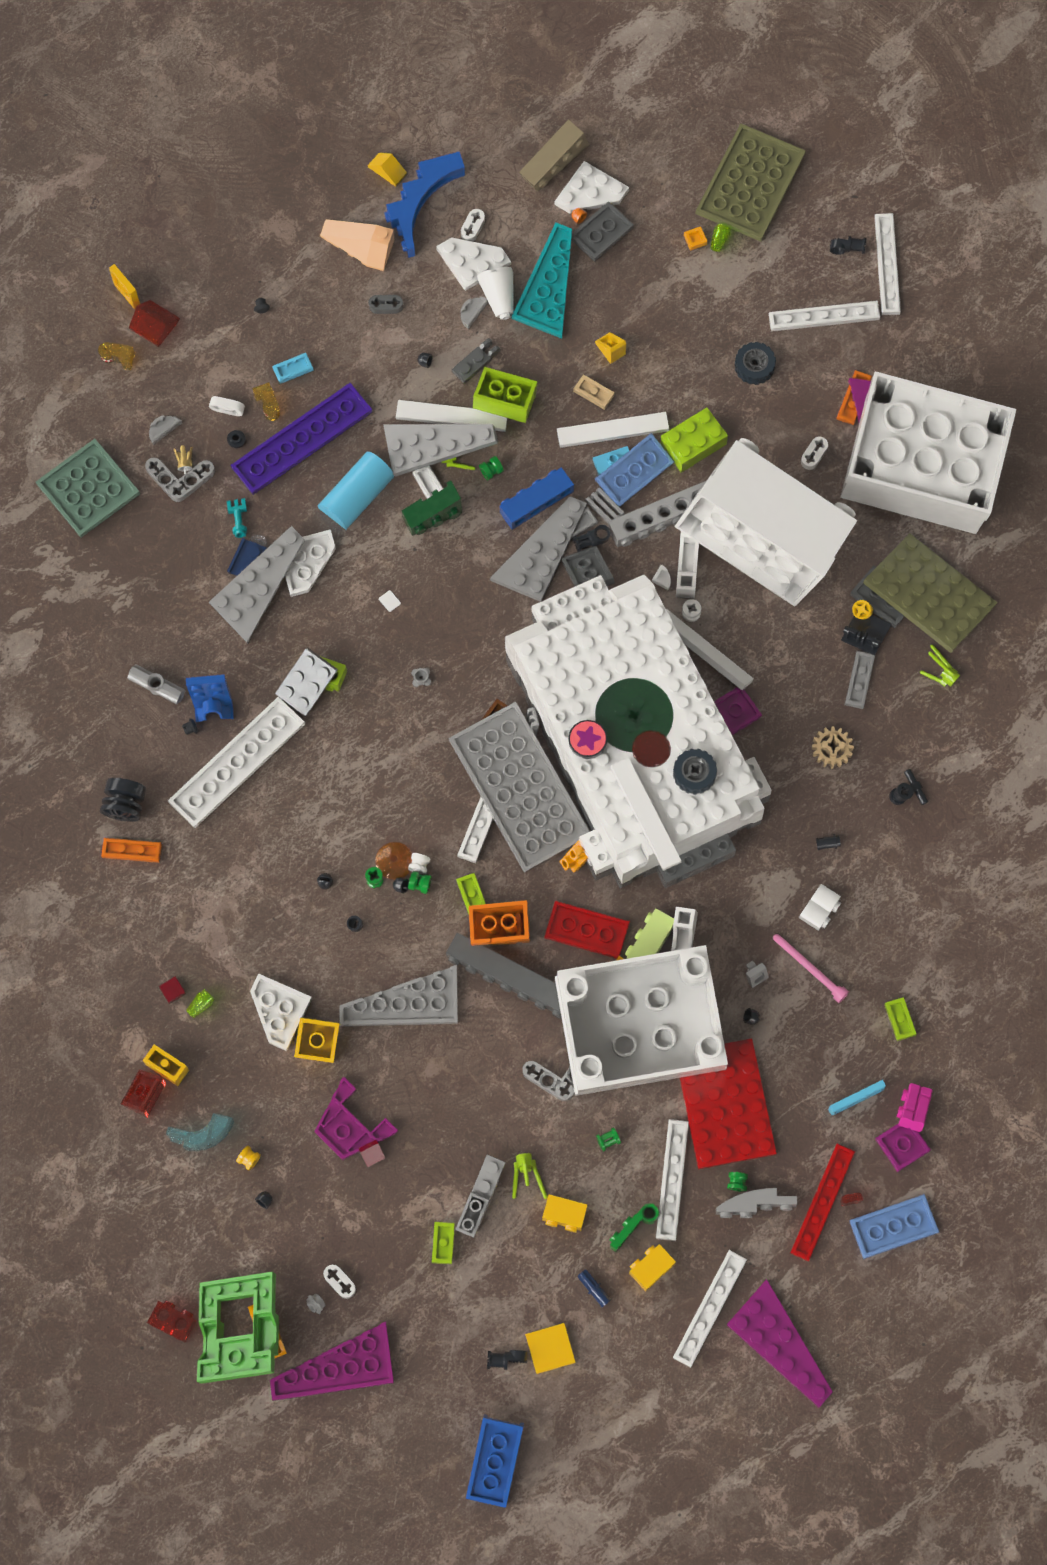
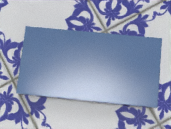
M651 433L597 476L595 480L608 497L620 507L673 464L674 461Z
M925 1194L849 1221L863 1259L939 1233Z

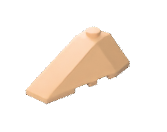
M326 220L320 234L323 239L337 248L340 247L351 257L354 256L360 260L365 266L382 271L385 269L395 240L393 229L373 224Z

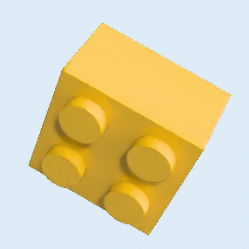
M300 1017L294 1057L334 1063L339 1023Z

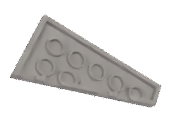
M383 424L391 468L395 477L498 444L493 424Z
M570 496L490 577V581L542 602L561 562V558H563L571 537L587 507V503Z
M457 965L402 983L391 989L379 991L374 995L340 1005V1026L458 1024Z

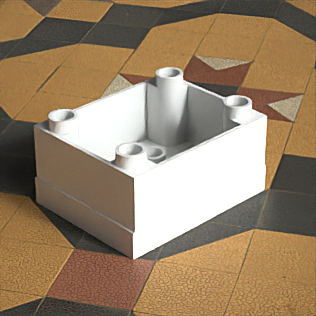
M875 371L866 396L840 498L976 534L984 520L987 521L992 511L1016 409Z
M741 438L739 441L736 440L706 483L686 508L675 527L795 607L817 585L836 559L834 558L857 522L854 519L856 514L846 504L837 502L833 505L758 455L759 448L753 442Z
M706 945L557 971L555 983L575 1096L726 1070L728 1062Z

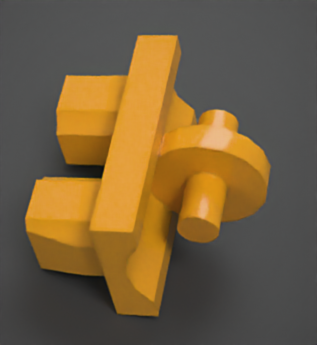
M579 840L560 860L564 870L572 869L573 873L577 872L587 862L588 857Z

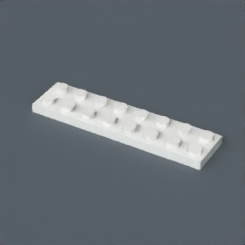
M277 697L168 800L169 804L196 828L305 725V722Z

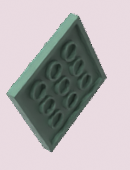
M93 439L36 481L37 486L80 538L140 495L139 490L96 439Z

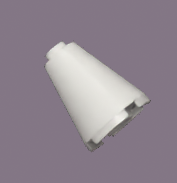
M499 267L496 268L497 271L491 272L487 270L478 275V282L495 316L500 318V320L511 318L510 315L514 312L512 268Z

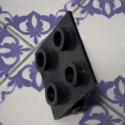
M873 615L865 620L853 616L849 626L844 628V635L841 641L875 656L892 624Z

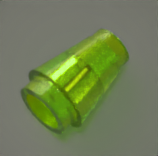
M721 223L714 227L710 246L711 250L720 252L731 235L730 227Z
M203 989L197 993L186 1011L195 1018L211 1007L215 999Z

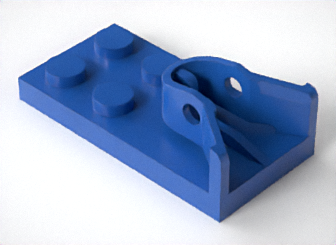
M225 675L186 678V686L195 708L196 722L206 721V714L211 712L218 713L220 719H234L233 699Z
M484 1414L466 1499L506 1508L524 1423L515 1424L489 1418L487 1414Z

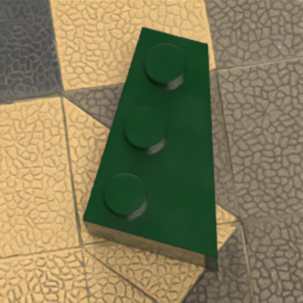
M451 480L446 483L448 486L438 492L437 489L432 491V496L423 501L421 498L401 510L402 518L412 536L416 534L421 535L428 528L438 527L444 521L455 519L462 513L461 497Z

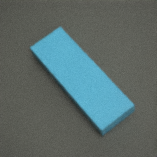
M881 1080L830 1105L828 1110L831 1115H835L884 1091L886 1085Z

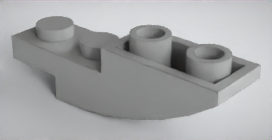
M488 1154L486 1155L455 1230L473 1238L475 1237L506 1162Z
M777 1188L753 1190L725 1201L715 1211L716 1215H720L721 1218H732V1215H740V1218H752V1215L757 1213V1207H760V1210H772V1207H780V1210L790 1211L792 1207L797 1205V1196H777Z

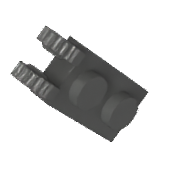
M490 338L486 339L480 347L478 346L452 368V373L464 384L467 383L491 362V359L500 351V347L496 345L486 354L484 351L493 342Z

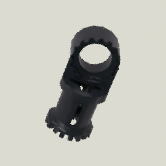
M848 236V240L832 239L830 241V252L836 255L850 251H859L865 254L866 246L864 245H866L867 238L859 239Z
M599 525L595 529L588 531L587 534L578 537L576 535L573 536L577 552L589 546L594 547L606 543L610 538L611 532L606 525ZM601 529L605 530L607 532V537L603 539L599 538L597 536V531Z
M510 1350L509 1352L505 1351V1353H492L488 1351L487 1358L489 1359L487 1361L489 1362H487V1369L498 1367L507 1370L508 1362L527 1363L528 1352Z

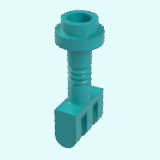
M245 498L241 499L242 505L238 504V499L234 500L235 506H232L230 500L227 501L228 514H234L235 527L232 528V532L236 538H243L247 533V527L243 525L241 512H247Z

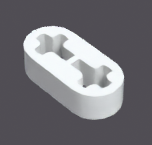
M473 209L468 214L461 228L463 240L472 242L476 240L485 222V215L482 210ZM480 216V219H477L474 223V218ZM472 228V234H469V236H467L466 232H469Z
M213 396L209 408L229 415L242 416L245 405L239 401Z
M816 437L812 440L802 455V467L812 470L818 465L828 448V442L825 438ZM816 444H823L822 447L818 449V451H815ZM813 455V461L807 463V459H810V457Z
M327 1266L323 1274L329 1285L342 1298L348 1299L353 1297L356 1291L354 1283L338 1266ZM329 1270L338 1271L336 1273L337 1277L339 1278L338 1281H336L333 1277L330 1279L328 1278ZM341 1282H343L346 1286H348L349 1284L351 1285V1292L349 1294L347 1292H345L344 1294L342 1293L343 1288L340 1285Z

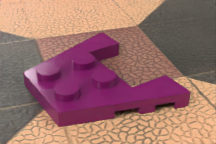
M345 1077L341 1079L336 1092H334L327 1109L314 1131L342 1160L359 1153L358 1148L374 1140H377L379 1143L398 1132L386 1118L370 1132L342 1105L357 1091Z

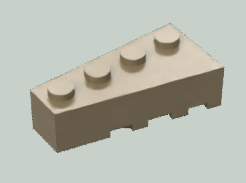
M568 119L519 172L521 177L537 192L543 189L555 175L589 146L585 134Z

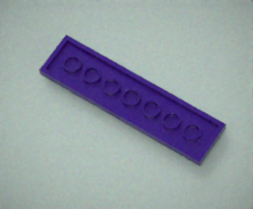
M349 383L231 464V468L252 495H254L371 414L372 409L354 386Z

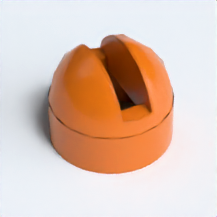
M576 208L572 211V219L577 224L582 223L587 217V212L581 208Z

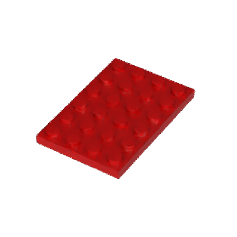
M752 1038L724 1043L728 1062L726 1070L679 1078L698 1170L777 1154Z

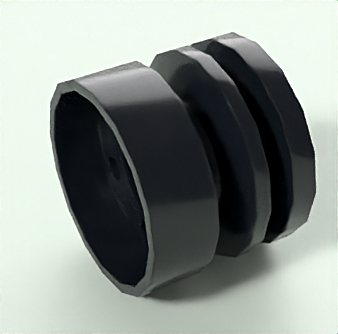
M108 778L104 793L109 797L102 799L103 805L100 807V813L119 821L136 822L140 820L139 812L142 811V807L138 803L144 801L146 787L128 779Z

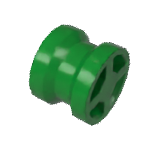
M729 1172L730 1183L727 1184V1189L739 1192L747 1191L745 1184L746 1180H748V1174Z

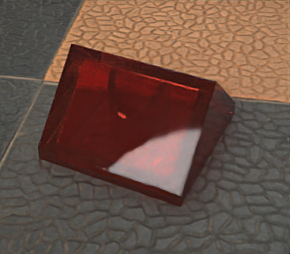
M148 300L137 305L129 329L159 347L179 322L180 318L155 302Z
M139 1069L120 1104L148 1118L166 1085L165 1080L159 1075Z

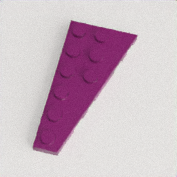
M766 1279L728 1322L727 1326L819 1408L833 1391Z
M386 1321L270 1379L272 1401L393 1384L394 1379Z

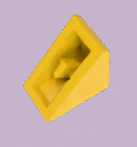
M378 153L368 165V168L395 187L407 175L405 169L393 154Z
M610 332L595 341L610 364L626 355L625 340Z

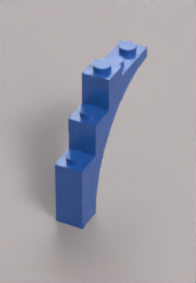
M460 151L418 162L419 169L416 170L418 179L402 183L403 190L400 191L401 201L386 204L387 211L384 212L386 222H390L391 227L396 228L398 236H402V250L407 252L408 258L415 256L413 230L416 218L424 203L443 185L465 176V167Z

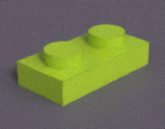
M475 873L456 879L468 914L469 906L486 904Z
M904 997L886 1002L884 1005L896 1040L900 1041L916 1036Z
M434 1222L432 1263L452 1264L455 1223Z

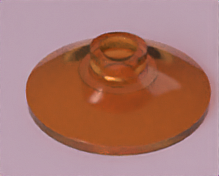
M387 843L376 854V867L382 871L383 877L396 880L398 877L404 878L410 873L408 866L412 863V852L402 843ZM396 856L398 860L392 862L391 857Z

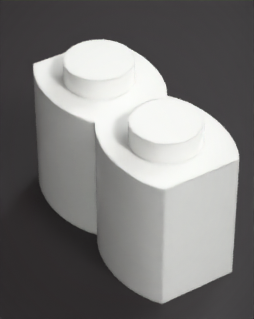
M821 884L799 918L818 931L821 927L825 929L831 920L828 917L832 911L836 912L841 905V902H839L841 896Z

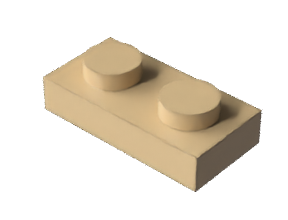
M585 375L581 377L573 390L576 394L604 410L614 397L613 391Z

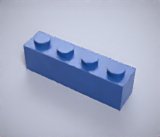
M562 467L558 470H552L544 479L536 480L531 487L521 489L513 498H507L502 501L499 506L500 514L513 530L573 493L574 484Z

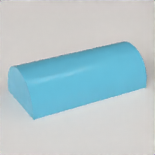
M367 451L318 504V508L347 530L394 478L393 471L381 458Z

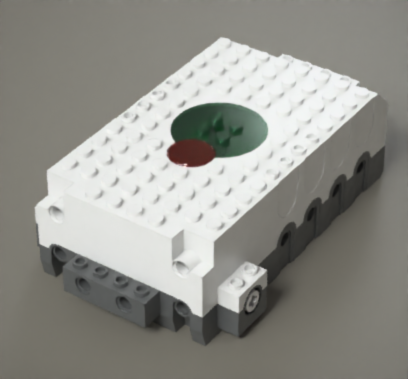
M600 575L533 605L532 620L534 624L505 636L506 661L519 687L521 686L526 696L529 708L534 707L536 709L543 736L551 751L554 752L560 770L568 785L570 784L575 794L576 802L591 832L580 836L579 842L588 857L586 863L595 881L613 874L619 888L631 884L633 878L639 877L642 874L646 877L657 872L666 889L735 857L736 849L730 838L737 835V831L745 827L750 829L761 824L765 809L763 804L769 801L772 790L755 757L744 760L653 583L645 575H642L608 590ZM583 720L596 721L607 732L608 741L606 748L601 755L593 759H583L575 755L569 747L568 736L570 730L576 723ZM698 748L712 755L713 760L716 761L717 775L715 783L708 791L693 795L692 793H686L684 790L682 791L676 785L673 778V768L675 760L685 750ZM628 757L681 859V863L664 871L611 769V765ZM692 769L691 773L698 774L699 771L697 769Z

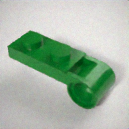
M651 1203L645 1204L633 1217L629 1216L622 1224L624 1226L623 1230L620 1233L616 1231L609 1241L612 1242L610 1248L617 1252L642 1221L645 1224L655 1223L659 1215L657 1206ZM647 1209L653 1210L655 1217L652 1219L646 1218L644 1211Z

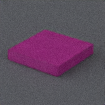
M739 687L714 701L731 735H734L762 717L761 712L744 689L741 690Z
M898 1124L875 1138L897 1172L931 1151L918 1131L901 1127Z

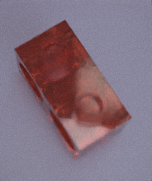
M167 1300L164 1303L158 1301L147 1323L185 1343L196 1323V1320L192 1318L194 1314L184 1309L182 1312L174 1309L176 1305ZM168 1311V1318L164 1321L159 1320L160 1312ZM181 1319L186 1320V1327L182 1330L177 1329V1322Z

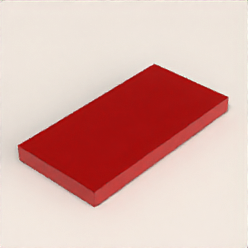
M555 901L544 939L617 959L621 955L630 921Z

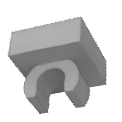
M751 961L746 964L748 968L746 976L752 988L769 978L763 963L756 966Z

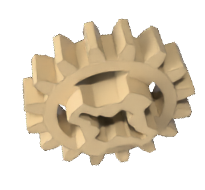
M832 726L831 731L824 728V733L819 731L817 733L818 738L814 737L813 739L815 744L812 745V750H816L813 752V757L818 756L817 762L823 761V767L830 764L831 769H833L834 765L837 764L840 768L842 762L847 764L848 758L852 757L853 753L850 751H853L854 746L849 745L852 743V738L847 739L848 732L842 734V728H839L838 731H835L834 726ZM829 737L827 741L822 742L823 739ZM832 742L835 748L834 753L832 748L830 747ZM838 754H843L841 757L836 758Z

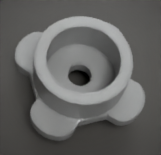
M428 668L412 670L413 686H429L431 684L429 679L430 670Z
M317 1294L309 1295L306 1299L308 1308L314 1313L321 1314L325 1307L323 1299Z

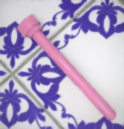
M779 934L773 936V940L832 992L833 999L838 1003L843 1001L849 993L844 986H836Z

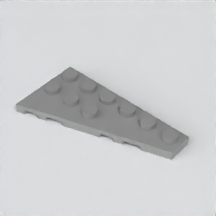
M292 526L209 601L210 605L247 644L276 594L281 581L286 576L291 563L295 560L305 542L304 538Z

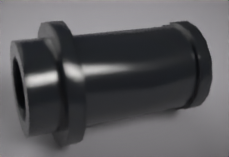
M833 834L830 837L816 838L818 850L841 847L839 835L835 836Z

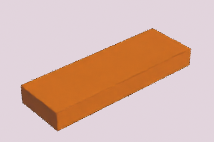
M855 370L852 378L871 381L872 376ZM849 384L836 419L854 425L857 411Z
M104 838L101 857L160 863L162 843Z

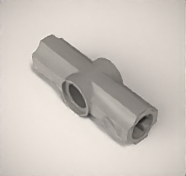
M137 664L132 666L129 671L128 680L150 690L153 695H159L177 705L184 697L185 689L164 679L160 674L152 673ZM154 682H161L158 687H152Z

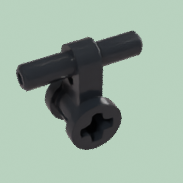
M911 769L904 771L910 785L901 783L897 788L891 790L889 794L890 801L895 805L903 804L913 796V793L916 794L921 805L928 803L922 791L923 787L920 781L916 780Z

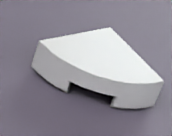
M660 565L652 582L669 590L671 584L670 575L666 567Z

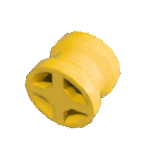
M859 600L854 603L852 612L855 617L865 620L872 615L873 607L869 602Z
M247 1145L239 1154L236 1162L244 1164L246 1169L250 1171L259 1161L261 1154L253 1152L251 1147Z

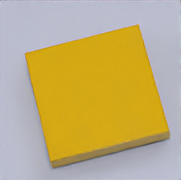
M113 264L109 267L115 287L134 309H138L141 305L136 289L117 266Z
M564 1323L525 1334L536 1375L576 1363Z

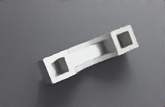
M682 531L680 536L676 597L695 599L699 543Z
M676 907L671 951L693 947L698 915L695 909Z

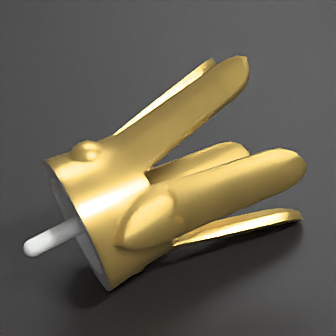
M182 445L180 448L181 453L177 452L175 448L173 449L178 461V470L184 471V474H186V471L192 469L193 447L190 448L186 456L185 446Z

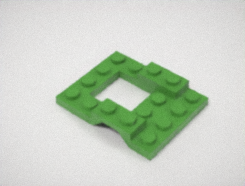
M274 1272L200 1283L199 1326L203 1334V1353L197 1362L198 1383L203 1384L274 1373L275 1356L278 1355L279 1315L275 1313L276 1274ZM254 1297L253 1334L224 1338V1323L220 1321L221 1302Z

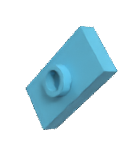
M307 353L272 366L279 384L314 371Z
M628 446L593 457V463L598 475L629 451Z

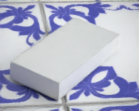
M430 466L412 472L427 499L432 496L431 492L435 489L438 492L443 489Z

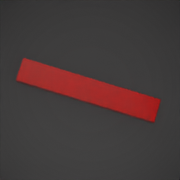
M838 1143L836 1144L790 1254L809 1262L855 1151Z

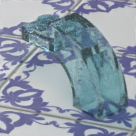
M213 1113L209 1124L202 1130L188 1132L168 1127L166 1135L170 1138L171 1142L181 1144L184 1141L183 1148L185 1150L202 1151L219 1144L230 1132L234 1120L231 1117Z

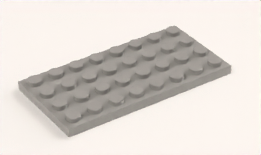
M516 702L448 739L524 873L575 845L580 836L590 832Z

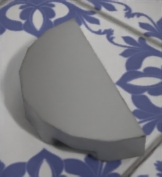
M470 298L463 304L461 308V321L467 329L471 327L488 304L487 298Z
M162 415L156 418L151 423L149 438L152 444H156L181 425L182 421L176 416Z

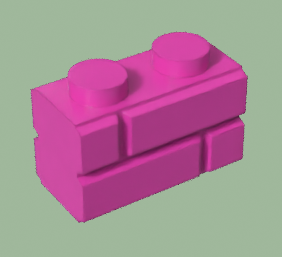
M911 1083L908 1089L903 1090L901 1100L904 1101V1104L899 1106L896 1116L900 1118L899 1126L911 1128V1130L918 1132L922 1131L933 1092L932 1089Z

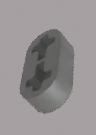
M374 295L368 302L370 311L375 314H396L403 309V300L398 295ZM396 301V302H397V306H396V307H393L392 304H393V302ZM375 302H379L378 307H375Z

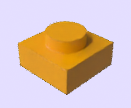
M701 226L684 232V238L690 251L707 245V239Z

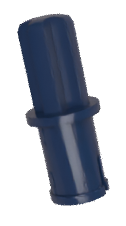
M584 1270L578 1275V1279L589 1291L588 1294L591 1293L601 1305V1308L612 1300L601 1288V1283L598 1284L588 1270Z

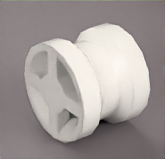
M687 600L683 604L682 616L688 622H695L700 618L701 605L697 600Z
M412 853V863L409 864L408 870L426 874V866L429 864L430 858L422 854Z

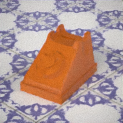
M527 900L469 906L470 941L472 946L491 944L511 945L518 942L530 943Z

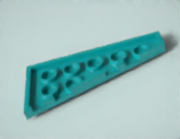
M555 222L513 312L512 319L562 339L572 228Z

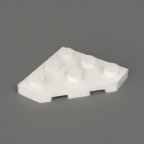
M584 161L555 200V205L569 214L576 208L587 210L601 208L608 201L612 205H618L629 192V187Z
M450 238L436 246V250L465 291L479 283L478 275L487 270L491 272L497 271L496 268L511 265L510 259L501 247L457 238Z
M331 530L303 537L305 542L285 576L291 597L308 593L334 553L336 548Z
M258 974L250 992L268 1042L287 1051L299 1027L300 1017H304L312 997Z

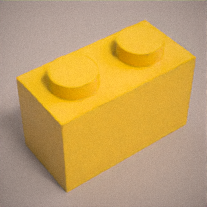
M155 1044L143 1059L146 1066L176 1086H179L189 1071L185 1064Z
M548 1195L542 1221H546L545 1224L551 1227H557V1225L565 1226V1230L576 1233L577 1230H582L587 1204Z
M660 1244L657 1247L652 1245L645 1252L647 1255L641 1261L638 1258L630 1266L629 1274L645 1292L676 1263Z

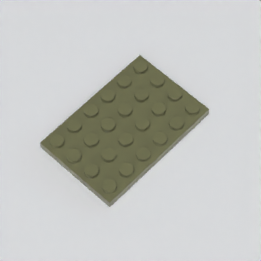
M740 124L695 214L761 242L806 151Z
M910 533L863 582L950 653L957 648L997 604L994 599Z

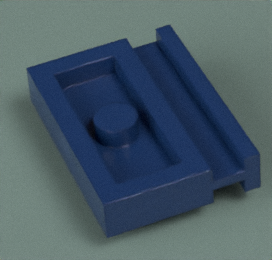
M242 538L227 572L238 576L267 548Z

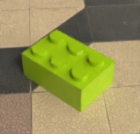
M484 367L473 396V409L526 423L536 396L537 381Z
M706 407L661 435L660 444L682 473L727 445L728 435Z

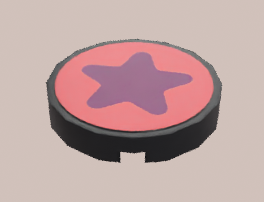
M583 720L576 723L568 736L570 749L575 755L583 759H593L601 755L608 741L607 732L604 727L592 720Z

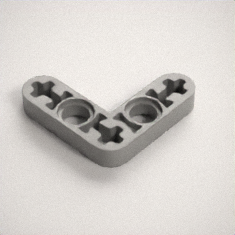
M150 458L145 464L147 473L175 502H181L211 479L215 473L214 465L208 460L197 464L179 480L158 458ZM152 464H153L154 466L157 465V468H158V470L160 471L159 474L157 473V471H156L154 468L151 469V465H152ZM203 468H209L210 471L208 473L206 471L203 472ZM164 476H169L171 478V481L167 484H163L161 482V478ZM190 477H194L197 479V482L194 485H189L187 480ZM181 490V495L175 494L174 491Z
M528 1061L524 1064L523 1075L526 1079L561 1101H568L573 1097L575 1092L572 1085L568 1088L569 1095L561 1096V1091L559 1090L560 1088L565 1089L567 1086V1082H564L566 1079L570 1084H573V1080L569 1076L571 1072L570 1067L563 1078H560L537 1062ZM532 1066H534L535 1072H537L538 1074H540V1071H543V1073L540 1075L539 1081L535 1080L537 1079V1075H535L534 1073L528 1075V1070L526 1069L527 1067L531 1068ZM545 1076L553 1078L554 1082L551 1086H545L542 1083Z

